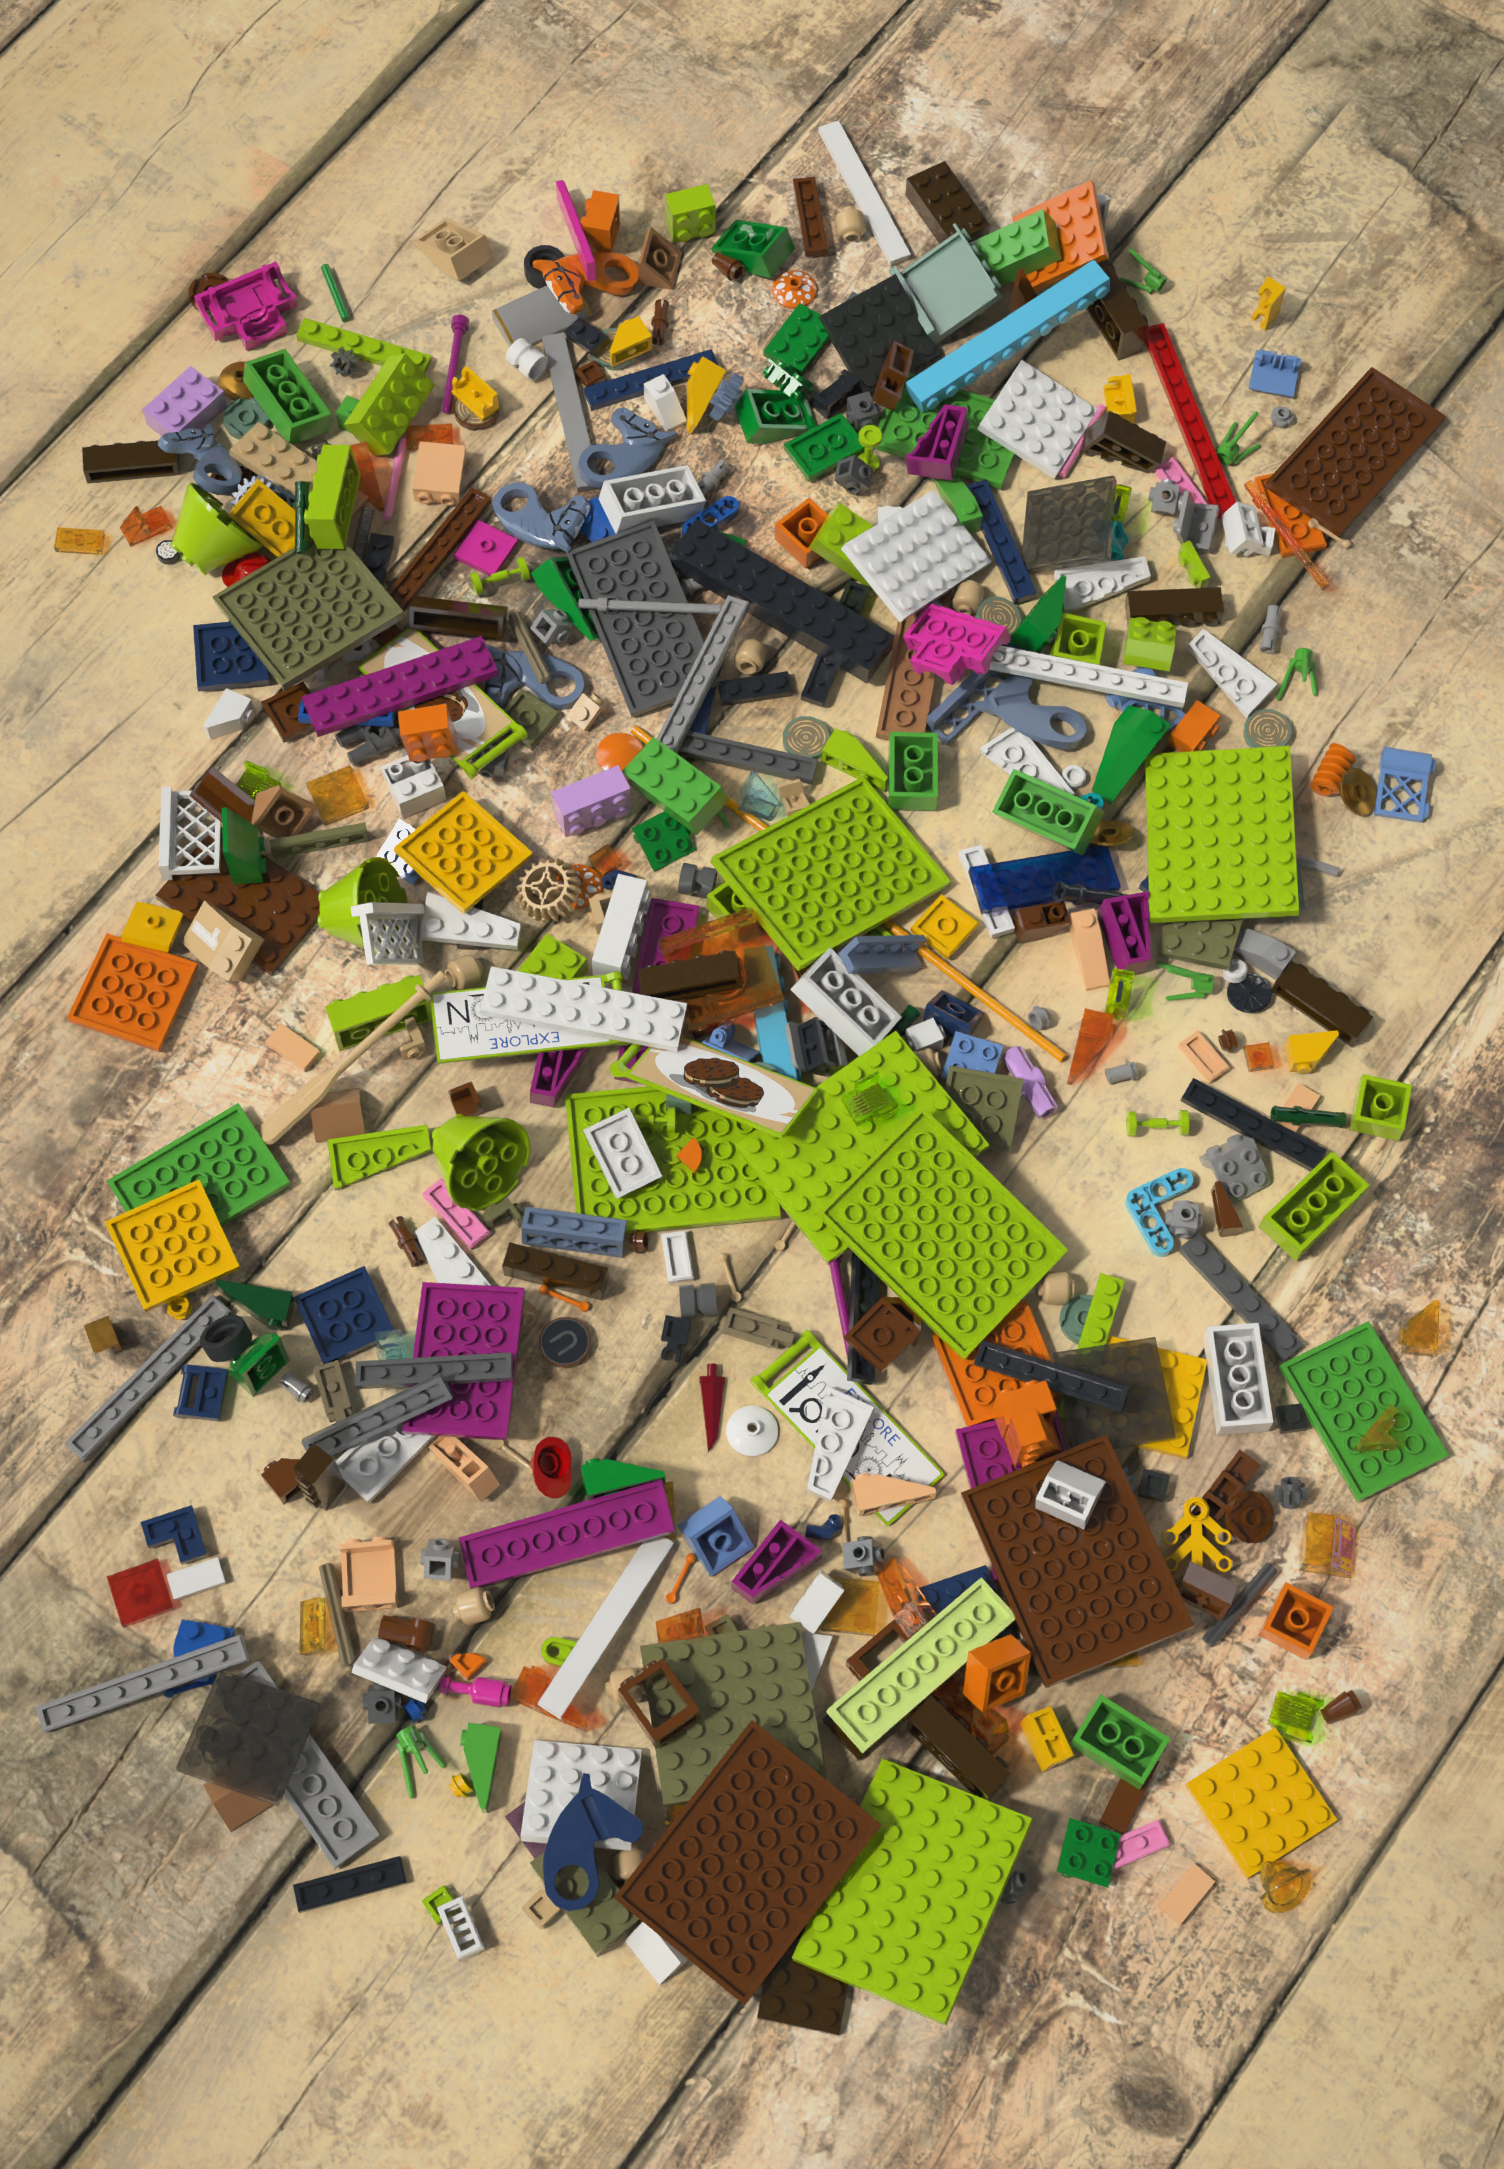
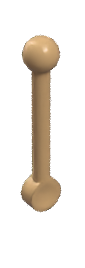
M1311 518L1308 522L1311 528L1321 530L1340 542L1344 548H1350V540L1337 537L1321 526L1315 518Z
M792 1221L782 1239L776 1242L775 1248L777 1251L785 1249V1242L796 1226L794 1221Z
M720 1253L718 1260L723 1264L732 1291L731 1300L734 1303H738L741 1301V1294L736 1290L727 1263L728 1255Z
M503 1440L494 1441L496 1449L505 1451L527 1468L530 1475H533L531 1465L505 1446Z
M841 1499L837 1502V1506L840 1509L842 1518L843 1543L848 1542L845 1508H847L848 1504L846 1500Z

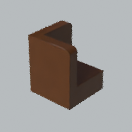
M472 1081L448 1091L456 1115L478 1116L483 1114L481 1101Z

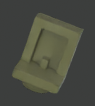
M506 1198L499 1204L493 1203L489 1205L482 1215L485 1225L491 1230L509 1217L513 1219L518 1228L521 1227L524 1213L517 1203L512 1204L509 1198Z

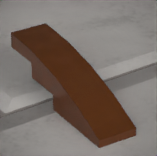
M1240 1449L1202 1497L1209 1505V1516L1216 1523L1225 1514L1231 1498L1244 1489L1261 1466ZM1195 1506L1191 1511L1192 1514L1198 1516L1201 1512L1200 1507ZM1191 1524L1179 1534L1185 1540L1191 1536ZM1202 1524V1535L1206 1538L1211 1531Z

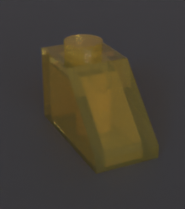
M1440 1300L1432 1301L1407 1321L1403 1329L1399 1330L1398 1344L1402 1345L1401 1353L1433 1357L1438 1350Z

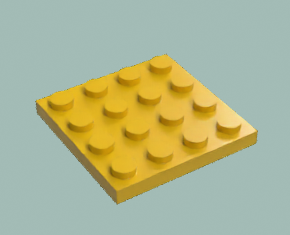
M464 791L394 847V852L463 915L530 860L533 854L532 851Z
M196 1180L105 1221L145 1313L241 1269L200 1180Z
M1108 1335L1097 1377L1130 1387L1131 1390L1123 1414L1091 1404L1084 1434L1094 1437H1101L1107 1434L1110 1441L1186 1459L1207 1359Z
M1276 1727L1185 1784V1787L1246 1880L1337 1821V1818Z

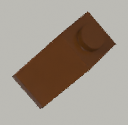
M281 1458L278 1461L274 1460L264 1468V1472L261 1474L264 1482L283 1505L302 1490L298 1486L299 1483L295 1480L297 1476L293 1470V1467L300 1459Z

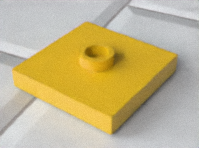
M941 894L914 923L910 931L915 935H924L927 940L925 943L949 960L979 927V922Z
M137 901L121 934V941L169 953L184 920V915L177 910Z

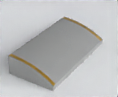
M547 285L492 310L494 324L510 347L519 338H525L532 345H536L542 342V336L562 333L578 317L588 321L593 318V313L582 291L581 297L584 302L582 312L577 314L566 312Z

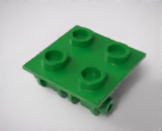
M768 358L772 365L765 367L763 370L765 378L775 384L776 387H780V390L791 399H800L803 394L801 392L803 388L812 393H817L811 388L813 383L797 374L796 370L790 365L783 363L779 359L775 362Z
M665 811L632 828L634 832L633 838L637 844H640L653 871L696 850L685 827Z
M1069 1818L1056 1872L1061 1873V1876L1065 1878L1074 1877L1108 1888L1121 1834Z

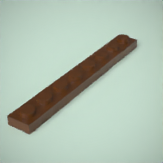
M471 487L388 590L389 595L404 612L411 604L414 596L421 592L489 507L491 497ZM393 625L382 632L387 634Z

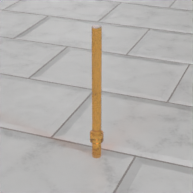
M1251 480L1247 481L1244 487L1252 496V502L1258 509L1261 508L1322 591L1327 589L1329 583L1269 505V499L1263 492L1260 493Z

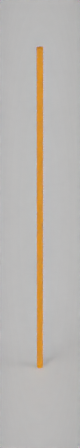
M637 725L631 730V733L645 744L652 739L649 734ZM726 794L729 801L725 806L759 832L769 827ZM892 920L881 924L894 935H910ZM922 945L916 951L1059 1062L1065 1059L1067 1054L926 946Z

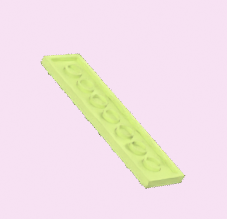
M981 1577L829 1707L826 1711L827 1714L856 1747L864 1753L967 1663L968 1651L990 1643L1012 1624L1015 1618L1011 1609Z

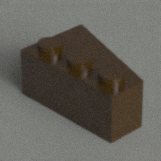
M1108 411L1085 429L1079 452L1087 454V451L1101 455L1100 459L1107 461L1108 457L1122 461V466L1150 473L1161 464L1166 441L1144 430L1137 424L1120 417L1119 414Z

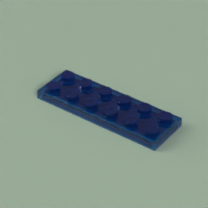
M1101 845L1088 847L1083 856L1070 850L974 866L968 870L981 914L1055 902L1053 889L1058 881H1065L1069 885L1080 883L1086 888L1117 892L1121 888L1108 846Z

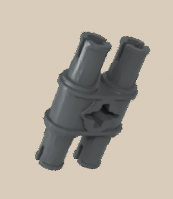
M401 710L396 711L395 719L399 717L398 712ZM353 725L335 734V738L341 748L359 738L364 740L365 744L347 753L348 759L353 766L370 757H379V754L392 747L396 748L399 742L402 741L399 726L391 729L387 726Z

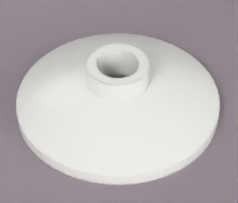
M745 1406L735 1411L728 1420L726 1435L729 1444L736 1452L744 1456L756 1457L767 1453L774 1446L778 1437V1425L774 1416L766 1409L759 1406ZM749 1425H755L757 1430L750 1432L747 1428Z

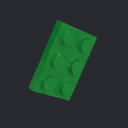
M799 303L764 349L763 356L775 362L779 359L783 363H787L796 370L797 374L802 376L830 339L818 318L821 314Z
M842 413L784 444V450L808 482L836 468L838 461L863 453L865 447L859 443V435Z

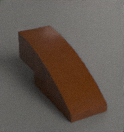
M894 340L878 378L872 401L891 411L901 399L903 385L908 379L914 350Z

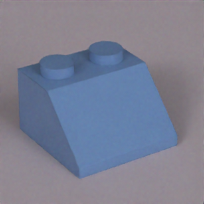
M721 1496L677 1525L687 1545L710 1577L754 1548L733 1507Z

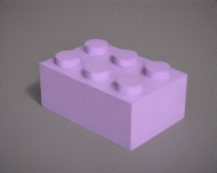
M190 366L147 404L142 411L147 426L162 436L166 433L179 432L189 428L203 430L207 423L213 421L227 408L224 391Z
M619 765L552 791L554 816L565 837L579 835L585 829L601 826L607 820L615 817L621 818L631 811L630 787Z

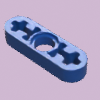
M725 496L684 522L682 537L696 519L718 530L738 516V500L732 496ZM708 516H713L717 521L708 523L704 519Z

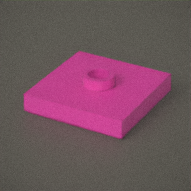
M477 520L454 553V559L491 577V574L501 570L518 545V539Z

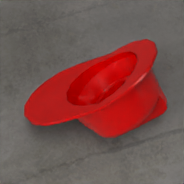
M250 553L243 558L236 559L224 567L222 571L223 583L226 587H229L272 560L260 553Z
M553 1436L542 1439L537 1444L530 1461L534 1482L538 1490L543 1495L552 1499L561 1498L566 1495L571 1486V1451L568 1445L558 1437Z

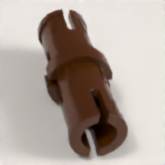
M661 299L655 301L654 316L651 319V325L653 326L652 343L654 345L657 343V337H659V345L665 343L666 328L669 325V319L667 318L669 302L667 300L663 301V307H661Z
M396 1217L400 1227L392 1219L388 1225L397 1237V1245L400 1249L404 1250L411 1267L419 1266L415 1256L423 1264L426 1261V1257L416 1243L417 1238L415 1234H411L404 1217Z

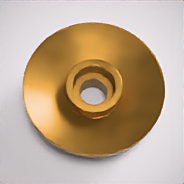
M245 361L228 365L219 376V388L224 391V395L234 401L240 398L244 400L254 398L244 383L243 377L238 378L244 376Z
M1353 768L1346 771L1340 781V793L1345 806L1355 815L1364 816L1369 814L1374 809L1376 802V790L1373 781L1361 769Z
M1100 821L1090 842L1105 848H1113L1116 845L1128 842L1133 837V828L1121 821Z

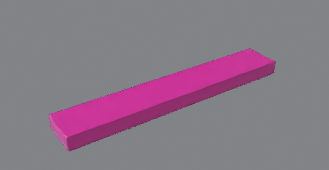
M556 181L559 207L588 281L596 280V262L565 181Z

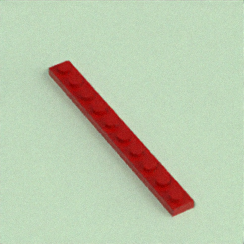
M1165 324L1148 326L1145 344L1210 505H1218L1219 513L1217 519L1222 518L1221 515L1233 506L1236 501Z

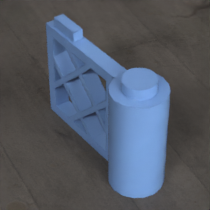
M1138 667L1132 671L1156 676L1151 668ZM1106 693L1105 696L1109 706L1120 709L1122 712L1128 705L1144 706L1146 710H1148V707L1161 709L1160 717L1164 719V710L1173 711L1178 718L1175 721L1165 720L1171 725L1168 732L1174 729L1185 716L1180 707L1141 701L1140 699Z
M1383 747L1379 764L1380 772L1374 810L1375 816L1422 823L1423 818H1428L1430 804L1425 803L1429 773H1434L1436 759H1432V754ZM1385 776L1394 777L1399 785L1390 791L1384 784ZM1412 780L1422 782L1421 790L1416 794H1413L1406 785ZM1402 787L1410 798L1400 804L1393 793ZM1387 797L1396 805L1391 811L1380 809L1381 801ZM1413 801L1418 807V815L1408 814L1403 806Z

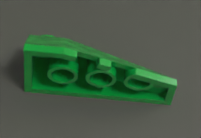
M567 556L549 558L531 572L536 586L557 609L564 611L568 616L567 618L590 641L600 640L589 610L579 608V599L584 598Z
M1128 705L1113 725L1091 792L1097 793L1106 803L1111 805L1147 757L1165 737L1171 725L1153 711Z

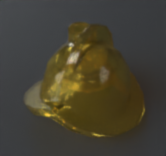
M1276 1860L1274 1862H1265L1262 1865L1260 1879L1262 1887L1266 1892L1259 1897L1265 1909L1272 1913H1284L1299 1905L1309 1891L1311 1869L1299 1870L1293 1864Z

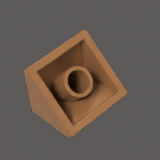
M649 227L638 263L639 284L670 290L674 285L682 251L652 227Z
M278 785L256 793L251 824L276 839L298 835L317 806Z
M359 1088L328 1092L310 1110L316 1143L327 1142L328 1139L366 1134Z
M251 1755L203 1785L230 1832L278 1803Z

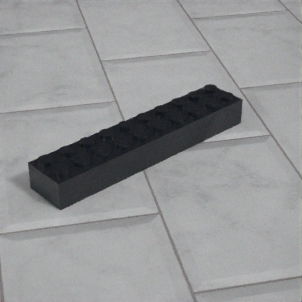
M698 519L693 522L670 552V561L673 569L725 600L729 595L748 601L751 605L748 611L750 615L837 665L866 684L893 649L895 635Z

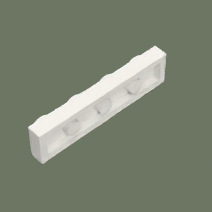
M982 845L960 850L958 857L990 938L1013 933L1015 930L1014 924Z

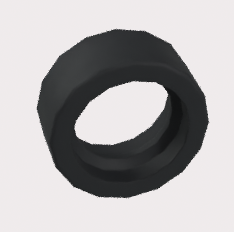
M540 245L528 251L524 258V274L527 282L538 289L547 286L543 276L532 270L533 262L535 260L556 261L565 257L558 248L551 245Z
M227 1315L215 1320L204 1329L200 1336L201 1346L210 1360L214 1362H226L242 1354L252 1341L250 1329L243 1318L238 1315Z

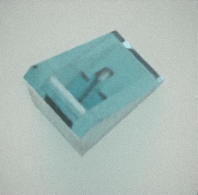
M752 770L741 786L739 810L764 820L772 821L783 804L756 771Z

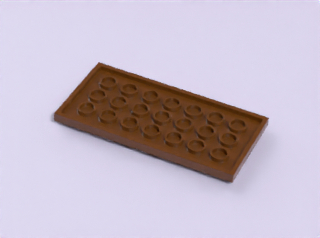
M1371 367L1266 481L1265 488L1309 518H1315L1321 526L1340 538L1439 428L1446 416Z

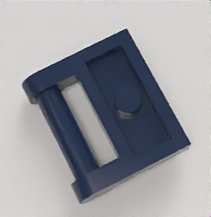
M188 1364L182 1365L181 1374L183 1379L178 1405L174 1407L173 1416L181 1419L192 1418L220 1422L229 1373L228 1369ZM200 1376L194 1408H188L193 1377Z

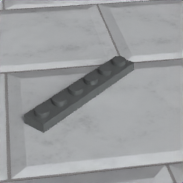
M688 731L677 753L681 756L785 779H800L801 782L808 784L813 783L818 759Z
M1199 1233L1195 1234L1179 1248L1178 1252L1246 1324L1259 1323L1261 1340L1283 1363L1302 1348L1304 1344Z
M509 1352L356 1361L355 1387L357 1389L409 1387L439 1373H442L448 1384L513 1381V1355Z
M439 1373L303 1438L301 1443L306 1451L314 1443L330 1456H333L453 1399L454 1394L442 1373Z

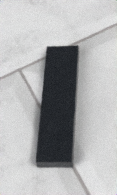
M397 1856L294 1884L293 1889L298 1912L303 1913L406 1885L407 1880L402 1858Z

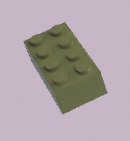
M543 1852L531 1861L530 1865L544 1884ZM596 1859L600 1879V1887L596 1898L583 1909L573 1911L562 1910L597 1957L640 1924L641 1920L614 1899L619 1889ZM567 1865L560 1869L555 1883L557 1890L563 1897L574 1900L585 1895L588 1890L589 1879L587 1873L581 1867Z

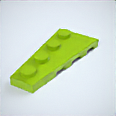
M428 1125L327 1140L334 1190L432 1151Z

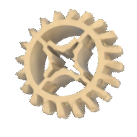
M549 857L547 862L540 858L539 865L532 863L530 871L524 869L526 876L519 877V881L522 884L516 886L519 892L516 896L520 901V907L529 917H533L539 922L543 920L549 923L551 918L558 922L559 915L566 917L568 909L574 911L572 904L579 903L576 895L582 894L579 888L581 881L577 878L578 873L572 869L573 867L569 863H565L559 858L555 860ZM557 875L563 876L564 884L558 882ZM534 895L539 897L541 905L535 904Z

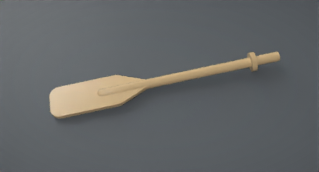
M439 971L422 987L417 984L415 986L417 992L337 1065L310 1080L260 1126L258 1133L263 1141L271 1145L281 1138L326 1096L338 1077L423 999L427 1002L432 998L429 994L447 977Z

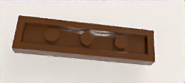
M815 177L793 179V189L805 257L827 255L828 248Z

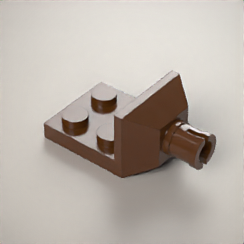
M882 1297L844 1336V1340L878 1371L883 1373L910 1344L913 1347L918 1344L921 1333V1318L899 1297Z

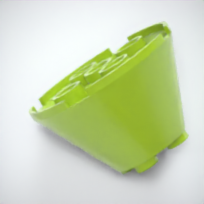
M190 482L186 488L173 541L170 543L174 550L184 554L182 559L190 566L197 564L196 568L204 575H207L210 571L250 554L263 546L262 543L227 515L228 513L222 509V502L197 484Z
M382 857L369 858L329 888L320 891L318 896L320 902L319 927L325 929L329 935L364 949L360 917H352L351 906L371 902L408 903L405 888L401 889L397 877L400 875L393 864ZM383 924L382 928L384 929V931H386V927ZM378 935V938H377V939H378V941H379L380 944H381V941H382V940H381V938H380L379 935ZM391 936L390 940H391L392 943L394 944V941H395V940H394L393 937Z
M457 1114L447 1120L442 1126L435 1128L432 1133V1139L434 1140L433 1152L451 1200L462 1209L467 1208L473 1211H480L493 1203H499L516 1187L520 1181L517 1177L523 1165L527 1167L529 1161V1136L522 1125L509 1118L463 1116L462 1114Z

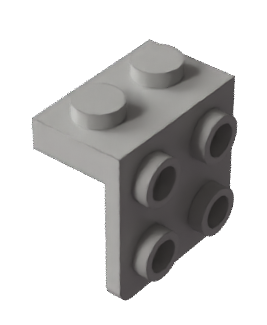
M1185 490L1184 496L1179 498L1178 510L1180 514L1179 519L1174 521L1173 531L1176 533L1180 544L1190 540L1196 551L1210 552L1219 507L1218 505L1195 503L1191 492Z
M789 1022L785 1025L792 1065L795 1069L806 1072L797 1026L801 1024ZM829 1027L827 1029L822 1028L828 1061L835 1062L836 1069L827 1068L829 1074L825 1077L848 1065L843 1040Z
M1241 1134L1233 1135L1227 1139L1226 1143L1221 1146L1215 1145L1205 1151L1206 1153L1199 1157L1202 1166L1212 1169L1217 1181H1221L1232 1204L1268 1186L1271 1182L1253 1138Z

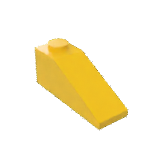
M703 356L698 363L694 361L687 372L691 375L687 381V432L690 434L698 425L726 372L725 369Z

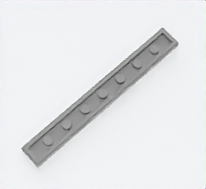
M564 332L542 336L545 355L549 360L548 368L577 492L597 489L583 481L578 471L581 453L591 444ZM592 459L589 461L588 467L597 474L595 461Z
M728 595L656 738L676 754L751 607L748 601Z
M212 1295L64 1444L85 1462L201 1345L200 1336L204 1329L215 1320L231 1315L232 1311L217 1297Z
M240 1634L36 1706L43 1733L249 1661L250 1657L243 1635Z

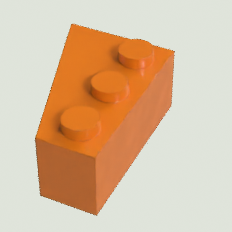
M1033 1410L1011 1417L1004 1440L1014 1468L1020 1466L1023 1468L1063 1452L1054 1424L1052 1422L1049 1423L1047 1418L1044 1419V1416L1039 1411Z

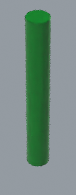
M323 264L321 270L342 322H348L350 316L329 264Z

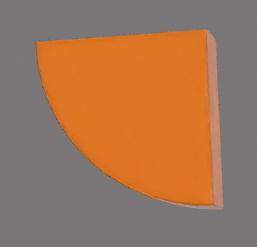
M695 1138L676 1155V1158L694 1174L698 1171L702 1159L701 1147Z
M464 1653L453 1656L449 1662L469 1680L487 1663V1660L479 1654Z

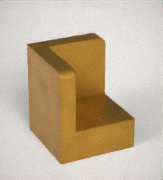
M109 1316L83 1325L95 1354L115 1347L117 1352L122 1350Z

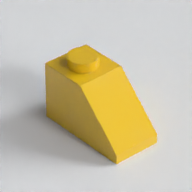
M639 316L627 319L618 326L610 349V365L612 367L652 350V335Z
M1338 1030L1289 1035L1285 1043L1290 1072L1305 1074L1314 1070L1335 1044L1339 1035Z

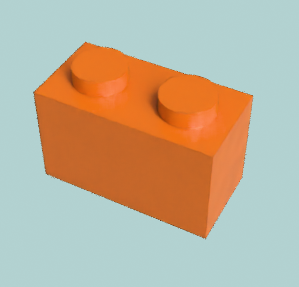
M1197 700L1170 733L1167 745L1177 752L1203 751L1207 745L1206 740L1209 737L1213 738L1219 731L1220 725L1218 723L1221 715Z

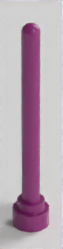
M454 315L451 321L454 337L442 411L445 414L451 412L454 396L451 392L453 390L452 380L457 376L462 338L469 329L470 320L464 315Z
M842 1254L827 1265L830 1266L844 1339V1336L849 1332V1311L839 1264L842 1262ZM844 1340L848 1360V1343Z

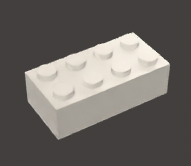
M688 465L604 481L599 496V501L616 534L654 520L656 527L687 521L701 512L706 502Z
M618 874L592 958L593 976L619 971L623 973L625 980L629 979L632 968L630 961L631 958L636 957L638 944H636L637 936H642L644 930L643 917L648 915L651 902L649 901L650 890H647V880Z
M831 948L821 955L790 989L858 1056H861L879 1043L901 1018L858 974H848L840 956Z
M1259 1323L1207 1327L1203 1334V1342L1207 1359L1216 1434L1226 1435L1269 1431L1273 1424Z

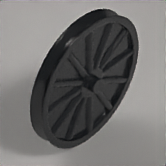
M1247 973L1246 979L1242 982H1229L1227 988V998L1230 1004L1237 1010L1245 1013H1256L1263 1010L1270 1003L1272 996L1269 982L1264 977L1255 973Z

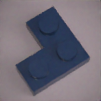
M192 1505L141 1522L149 1549L174 1541L182 1565L207 1557Z

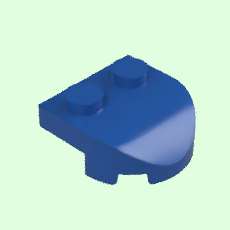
M599 497L590 499L588 501L590 510L580 531L592 542L616 534L599 501Z
M182 1619L173 1645L174 1658L234 1637V1629ZM218 1672L209 1674L207 1676L192 1681H208L209 1677L217 1674Z

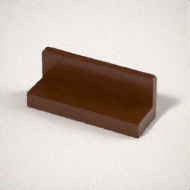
M214 767L206 773L202 781L189 794L192 799L221 823L222 808L226 807L248 822H252L255 801Z

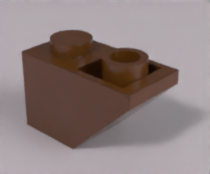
M1065 902L1018 909L1012 921L1019 944L1042 940L1071 924Z

